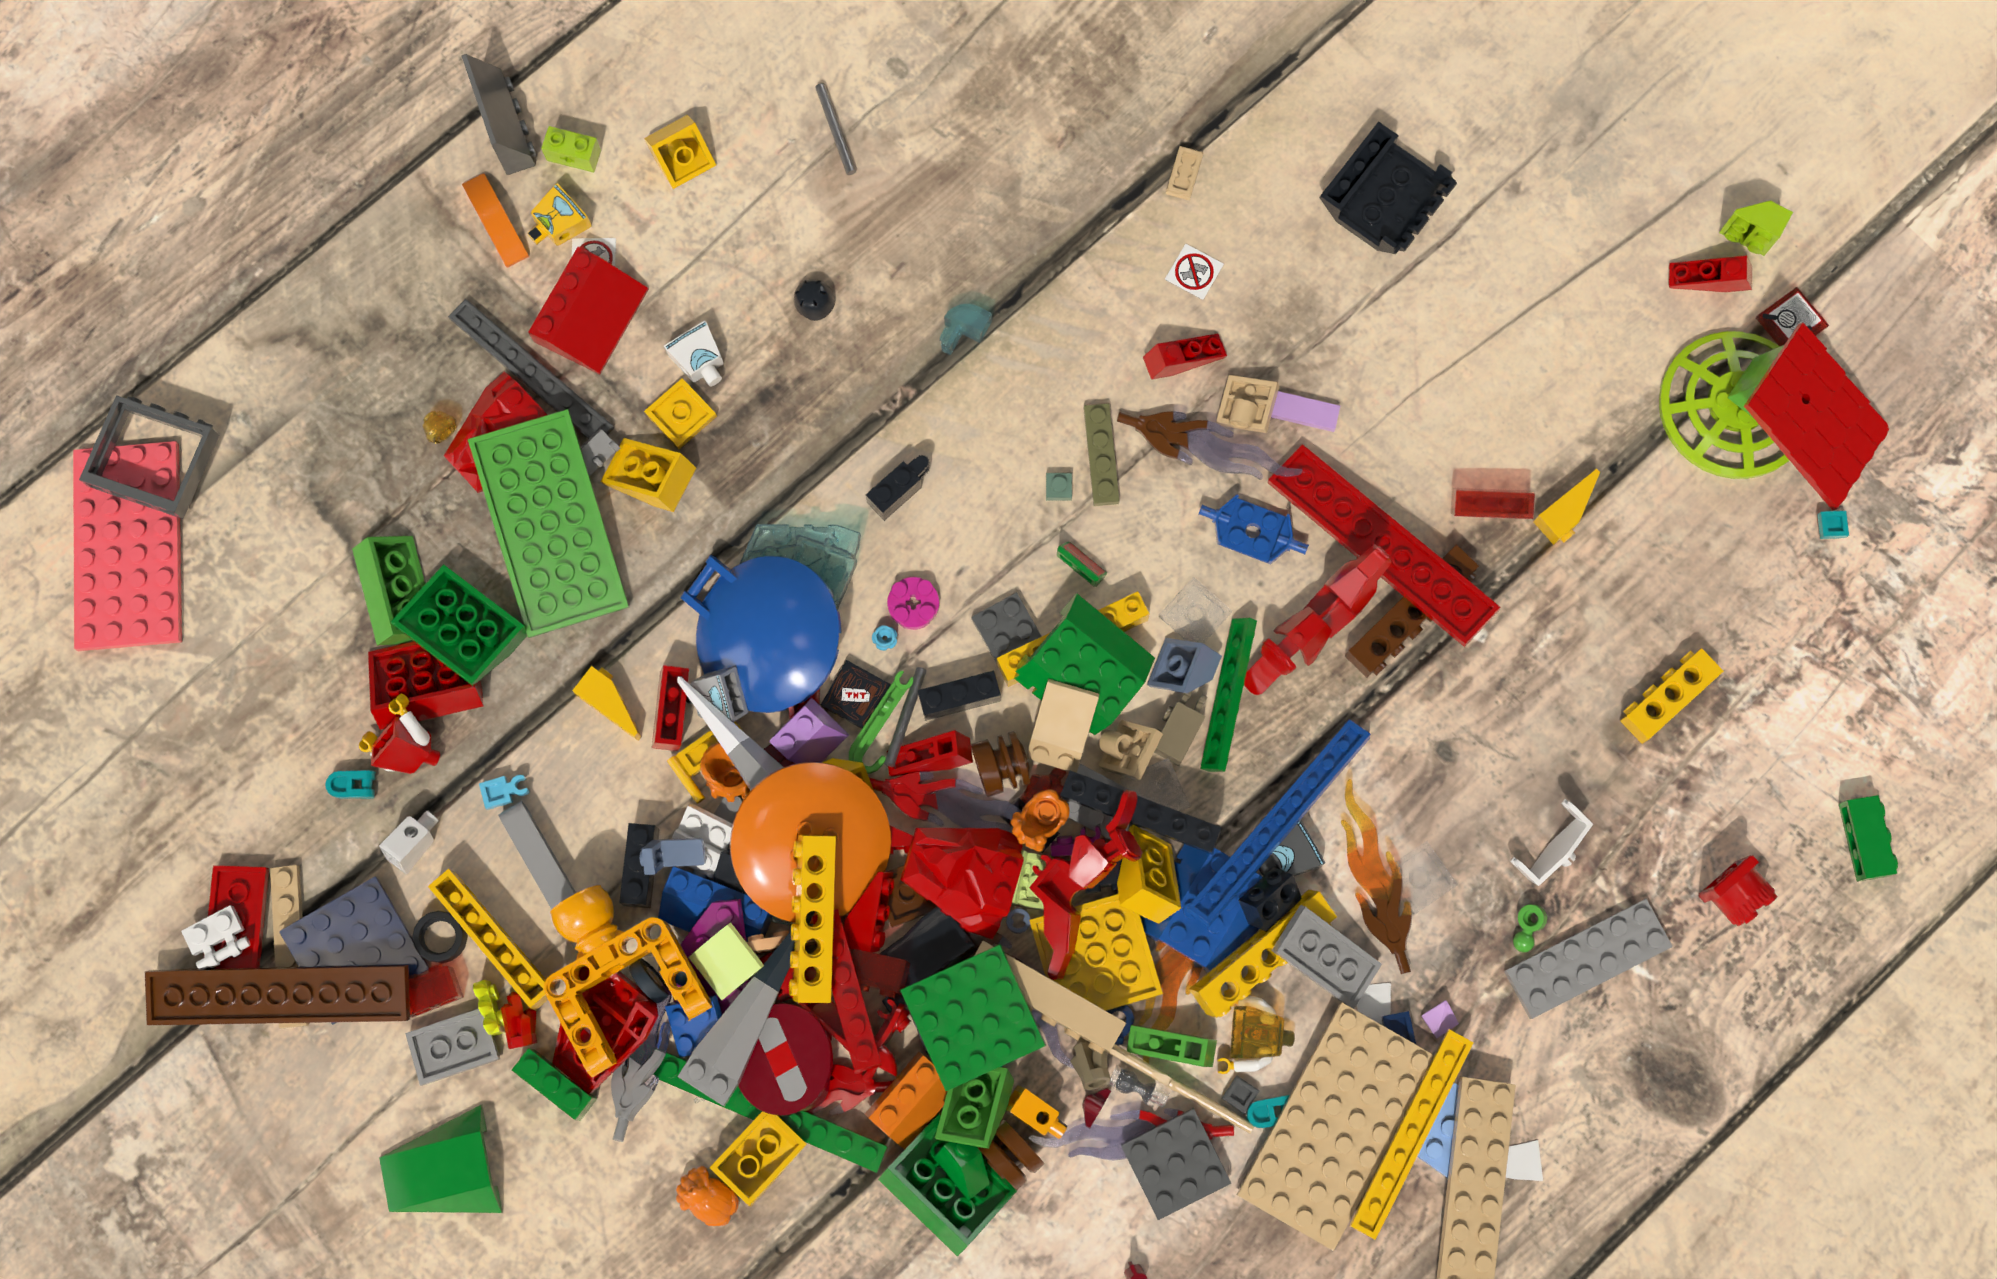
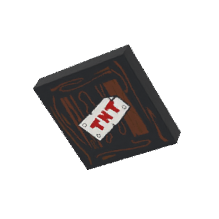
M846 660L820 705L863 729L891 684Z

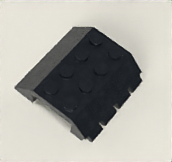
M1378 121L1319 198L1338 224L1375 250L1397 254L1398 251L1405 252L1415 239L1413 234L1418 235L1430 220L1427 215H1434L1444 202L1442 196L1447 197L1457 185V182L1452 177L1453 172L1440 164L1437 170L1434 171L1398 146L1396 142L1399 135Z

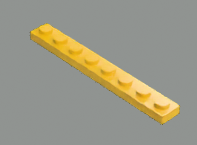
M1450 1029L1447 1030L1349 1225L1350 1227L1376 1240L1474 1042Z

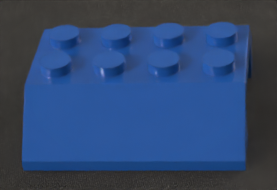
M1184 844L1177 855L1181 863L1174 862L1181 909L1159 924L1142 915L1140 918L1145 935L1155 941L1160 940L1204 967L1203 970L1208 973L1257 933L1259 928L1248 924L1238 900L1263 877L1255 873L1208 928L1189 914L1187 907L1230 857L1216 848L1213 855Z

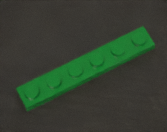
M1234 618L1231 621L1200 769L1207 772L1226 771L1253 638L1255 636L1257 620L1252 618Z

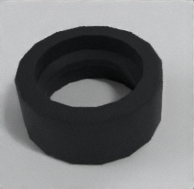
M435 911L426 914L418 921L414 927L412 938L414 948L420 956L431 962L446 963L454 960L462 953L466 947L467 933L450 913ZM439 921L449 923L454 928L456 935L453 946L442 953L431 951L426 946L424 939L428 927Z

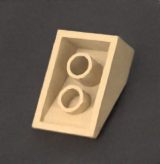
M1048 679L1028 748L1027 759L1077 773L1100 694Z

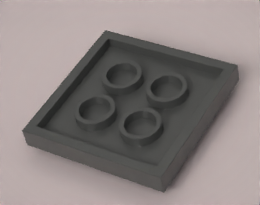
M1194 1108L1121 1144L1157 1220L1232 1184Z

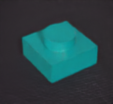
M1824 511L1817 514L1820 539H1839L1849 536L1847 511Z

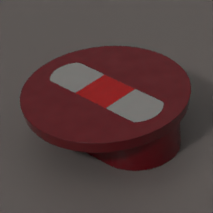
M774 1004L738 1085L744 1097L754 1107L772 1115H789L799 1111H809L822 1104L829 1091L833 1066L831 1041L822 1023L812 1013L792 1004Z

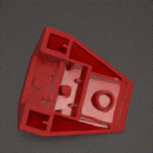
M587 966L582 967L579 971V978L581 981H584L590 975ZM620 971L582 993L616 1057V1064L591 1077L560 1023L552 1064L588 1094H592L647 1039L658 1018L657 1003L651 1000L637 984ZM585 1028L581 1032L580 1037L584 1043L588 1042L591 1038L589 1028Z

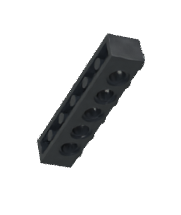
M1070 770L1060 796L1063 799L1114 817L1124 790ZM1137 796L1136 808L1129 823L1211 855L1214 853L1222 832L1220 826Z

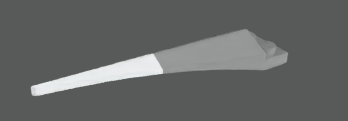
M678 676L679 685L709 726L750 791L762 779L784 768L689 683Z

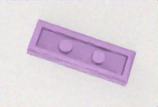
M1278 391L1271 417L1334 432L1340 406Z

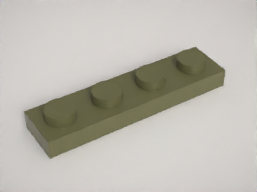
M1109 403L1085 405L1083 409L1093 506L1119 504Z

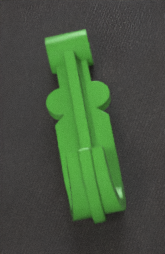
M900 671L895 675L893 683L851 745L849 761L862 762L864 754L906 690L912 686L913 677L909 679L907 684L903 685L899 679L904 671ZM881 756L872 766L864 765L867 774L878 771L884 764L886 757Z

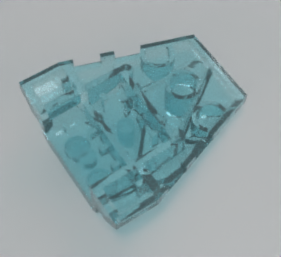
M756 524L740 563L764 556H779L798 561L811 568L824 580L834 596L832 598L838 611L857 566V559L855 557L859 550L861 534L839 525L814 527L812 524H804V527H790L788 524Z

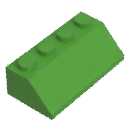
M413 536L367 537L352 548L376 644L377 646L395 645L412 641L411 638L392 625L391 621L425 585Z

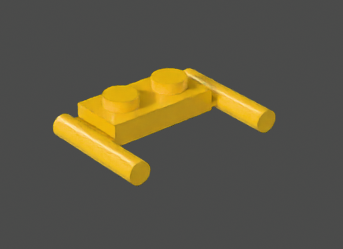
M734 721L733 723L740 728L737 722ZM711 730L677 753V755L667 760L672 770L697 804L702 802L705 796L691 776H695L701 771L700 762L706 749L708 750L711 745L719 742Z

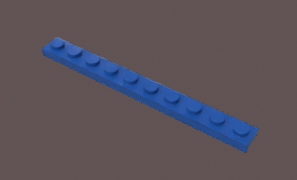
M1349 719L1187 907V912L1209 928L1368 742L1371 734Z

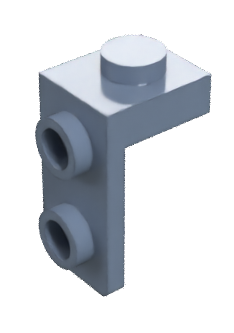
M703 838L652 840L640 852V864L644 866L645 875H655L663 867L699 866L706 863Z

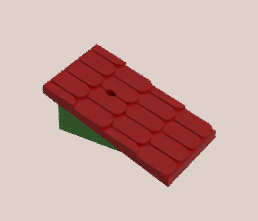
M1802 322L1798 324L1785 345L1753 358L1727 398L1756 420L1833 511L1837 510L1846 499L1849 490L1859 479L1866 464L1873 458L1879 444L1886 438L1889 427L1887 422L1869 404L1870 401L1846 376L1844 369L1826 351L1827 348Z

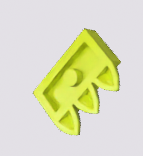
M488 980L473 983V991L479 999L478 1009L484 1017L483 1026L486 1032L492 1036L505 1033L502 1012L498 1009L496 1002L499 999L496 985L491 984V981Z

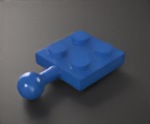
M679 972L676 975L675 981L677 985L682 987L687 983L685 972ZM717 995L708 996L712 1003V1008L688 1021V1017L678 1001L671 1002L665 1006L679 1057L691 1056L694 1049L722 1016Z

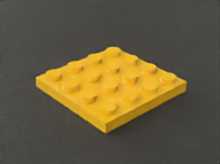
M1119 894L1075 906V909L1081 916L1075 952L1071 957L1064 978L1053 981L1105 1011L1162 995V989L1140 915L1121 906ZM1044 916L1029 921L1045 976L1049 978L1047 972L1054 950L1044 935Z

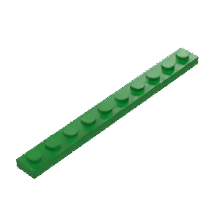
M644 1042L635 1050L632 1059L641 1066L648 1061L655 1049L666 1054L660 1066L651 1076L752 1120H755L762 1112L744 1097L738 1086L727 1104L723 1106L680 1079L678 1075L687 1063L682 1058ZM799 1111L789 1115H777L804 1142L876 1173L879 1171L888 1146L806 1111Z

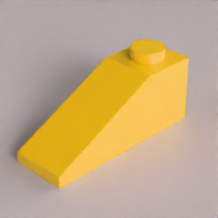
M1595 469L1534 520V524L1553 545L1560 540L1565 543L1575 534L1573 529L1580 522L1600 474L1598 469Z
M591 666L572 691L577 697L639 741L641 735L617 686L611 680L614 676L602 667L597 670Z

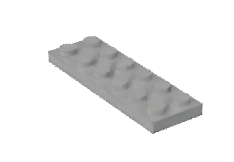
M1644 899L1504 972L1529 1019H1533L1673 946L1647 899Z

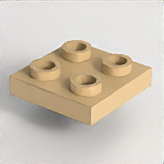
M1229 375L1216 420L1218 426L1267 433L1279 390L1278 382Z
M1121 720L1116 731L1107 730L1102 734L1099 746L1104 755L1098 766L1105 771L1140 781L1163 733L1154 728Z

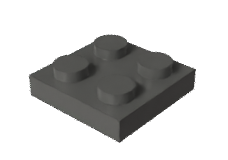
M1017 592L971 617L996 664L998 657L1042 637Z

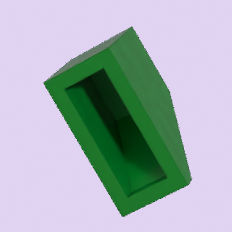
M948 1142L934 1157L968 1201L990 1184L981 1151L977 1146Z

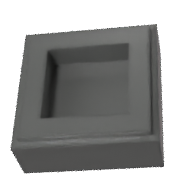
M1236 1076L1221 1099L1245 1114L1258 1095L1259 1090L1239 1076Z

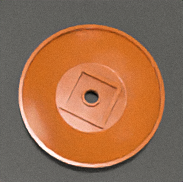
M819 762L798 763L771 773L755 785L747 794L733 821L730 836V855L740 885L759 907L769 914L789 922H796V913L792 912V897L796 896L797 885H793L792 876L793 869L797 868V857H794L793 846L794 841H798V835L836 836L834 910H839L840 917L852 911L877 873L885 871L888 864L891 832L881 801L862 779L832 764ZM815 855L811 856L807 862L808 868L811 871L816 870L819 866V859ZM812 883L807 887L806 892L810 899L817 896L818 886Z

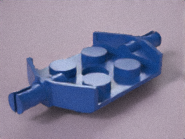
M1235 495L1220 510H1215L1203 504L1198 515L1213 520L1217 544L1270 565L1286 551H1290V549L1304 555L1306 554L1309 544L1294 540L1289 514L1283 516L1239 499V495ZM1249 526H1255L1259 529L1260 535L1256 538H1250L1247 536L1245 529Z

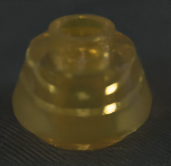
M431 411L423 419V429L427 441L430 443L439 444L447 440L457 428L456 419L442 411Z

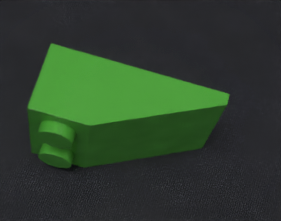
M998 1067L948 1090L935 1138L937 1140L989 1149L1008 1107L1014 1079L1008 1068Z

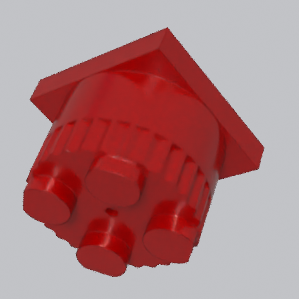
M1753 855L1735 861L1698 895L1704 903L1712 901L1727 919L1738 927L1743 923L1748 924L1757 917V909L1763 905L1765 907L1770 905L1778 897L1774 893L1775 889L1755 869L1759 861Z

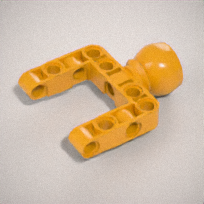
M601 885L588 887L575 893L550 911L553 925L557 932L566 940L576 943L575 950L578 951L574 962L551 974L544 982V992L583 1066L591 1077L617 1063V1060L582 993L650 953L654 955L661 968L659 972L673 998L680 1003L688 1017V1021L713 1007L673 930L666 921L651 917L625 932L617 930V925L612 924L614 918L612 900ZM654 925L661 927V935L657 939H652L650 936V930ZM635 938L638 943L637 949L633 953H629L626 949V944L630 939ZM587 966L590 975L586 980L581 981L579 971L582 967ZM679 972H685L687 975V983L682 987H678L675 981V977ZM563 980L566 984V989L562 994L558 995L555 991V985L558 981ZM589 1028L591 1038L588 1042L584 1043L580 1035L583 1029Z

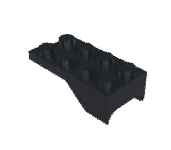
M938 906L924 915L903 937L859 968L867 980L873 978L886 998L882 1002L890 1013L892 1012V1006L888 1004V999L893 1000L897 1007L900 1002L905 1003L900 991L901 989L960 963L978 950L966 931L959 926L960 923L951 916H946L940 911L941 908Z

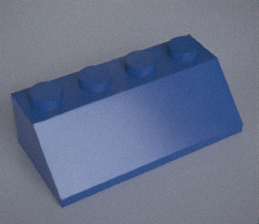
M673 866L662 892L658 918L672 926L690 932L711 903L722 900L741 899L746 942H748V937L763 934L765 938L773 915L759 907L746 894Z

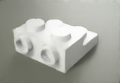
M691 803L687 806L678 829L674 831L672 839L703 838L706 863L689 867L694 869L693 873L705 879L708 876L713 878L721 851L727 850L730 847L733 824Z

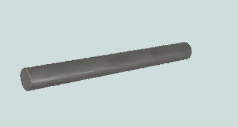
M818 84L815 88L847 175H853L856 173L825 84Z
M916 668L913 684L909 689L884 762L887 766H895L918 698L917 690L921 689L926 674L924 668Z

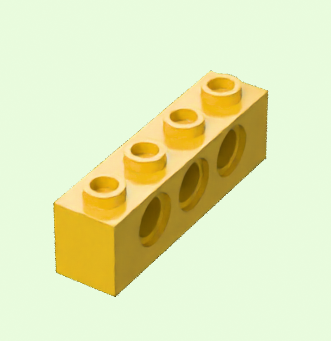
M1702 648L1696 653L1690 650L1679 660L1682 665L1677 670L1671 667L1660 677L1663 682L1658 687L1653 684L1642 694L1645 699L1639 704L1634 701L1623 711L1626 716L1620 722L1641 744L1648 741L1724 672ZM1684 672H1689L1693 676V683L1685 680ZM1665 689H1670L1674 692V700L1666 697ZM1647 705L1652 706L1656 710V717L1648 715L1646 711Z

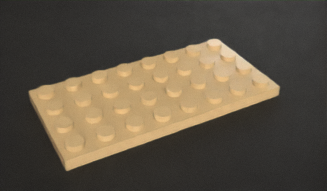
M1340 1002L1236 1195L1334 1251L1375 1175L1435 1055Z

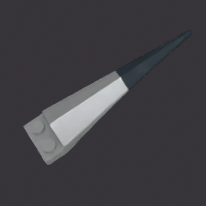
M810 911L806 915V923L808 925L810 924L815 914V911ZM791 931L694 1049L678 1075L680 1079L723 1106L727 1104L742 1079L765 1022L790 968L791 951H795V940H791Z

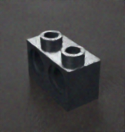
M1274 867L1238 901L1248 924L1267 932L1302 899L1293 874Z

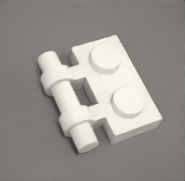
M231 905L181 931L192 955L196 956L204 952L205 958L196 962L199 970L209 967L213 969L220 965V961L230 956L236 957L242 953L243 949L251 946L246 936L239 940L235 936L245 929L234 906ZM226 941L227 946L215 952L213 946Z

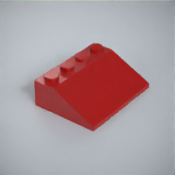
M577 247L528 333L534 343L600 375L649 289L601 257Z
M415 641L368 652L370 711L380 730L386 729L395 717H401L400 714H393L389 710L390 702L393 699L396 700L399 694H404L408 698L409 705L405 709L408 712L411 711L417 721L484 707L481 679L472 686Z

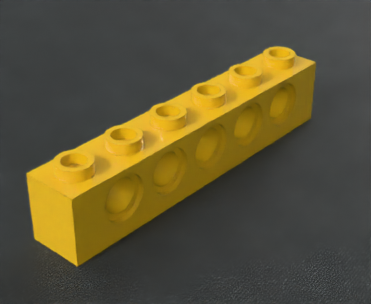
M1138 591L1098 610L1123 632L1147 622L1150 615ZM1050 633L997 658V666L1008 687L1018 683L1014 679L1017 674L1015 672L1017 664L1025 654L1031 657Z
M798 835V841H794L793 854L794 857H797V868L793 869L792 879L793 885H797L796 896L792 897V912L796 913V922L791 925V940H795V951H791L790 967L794 968V979H790L789 994L798 1003H831L836 836ZM815 855L819 859V866L816 870L811 871L808 868L807 862L811 856ZM815 883L819 891L816 897L810 899L806 892L807 887ZM810 911H815L818 916L817 922L809 926L806 923V915ZM813 938L817 943V948L813 953L808 954L805 950V944L809 939ZM813 966L816 970V976L813 980L806 981L804 972L808 967Z
M448 868L428 886L429 889L531 1009L537 1010L548 1000L544 992L546 978L458 874Z
M1307 890L1301 895L1302 899L1267 932L1260 929L1189 988V991L1206 1015L1216 1018L1226 1015L1237 1000H1243L1248 997L1255 985L1265 982L1272 976L1271 972L1274 969L1288 963L1271 950L1300 905L1307 907L1331 925V922L1337 916L1320 891ZM1267 949L1268 956L1263 961L1261 955L1263 950ZM1247 966L1248 973L1242 978V968ZM1226 982L1228 985L1227 992L1224 995H1222L1221 987Z

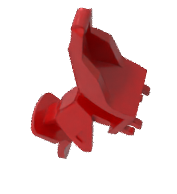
M1373 545L1356 560L1346 562L1339 568L1303 610L1294 614L1273 630L1276 634L1287 637L1278 645L1269 638L1263 642L1261 649L1263 656L1246 672L1244 686L1254 695L1264 693L1281 675H1287L1297 668L1290 658L1299 650L1303 655L1304 663L1310 666L1322 651L1328 638H1332L1357 617L1377 591V581L1391 565L1390 556L1380 546Z
M1124 791L1114 818L1105 827L1112 839L1108 843L1102 838L1092 843L1086 835H1080L1075 838L1071 861L1063 860L1060 857L1052 859L1048 855H1041V859L1046 862L1045 869L1040 870L1036 865L1032 867L1033 872L1038 877L1029 888L1043 903L1044 935L1054 950L1047 972L1051 980H1062L1064 978L1071 957L1075 952L1081 916L1071 904L1074 894L1080 890L1093 888L1117 865L1116 862L1126 858L1136 862L1142 857L1143 852L1135 837L1130 831H1126L1137 804V793L1134 791Z

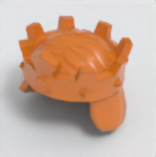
M717 742L711 745L708 750L706 749L701 758L700 770L706 779V786H709L711 790V796L714 799H717L718 796L725 797L728 802H734L735 797L741 795L744 800L750 789L721 744Z

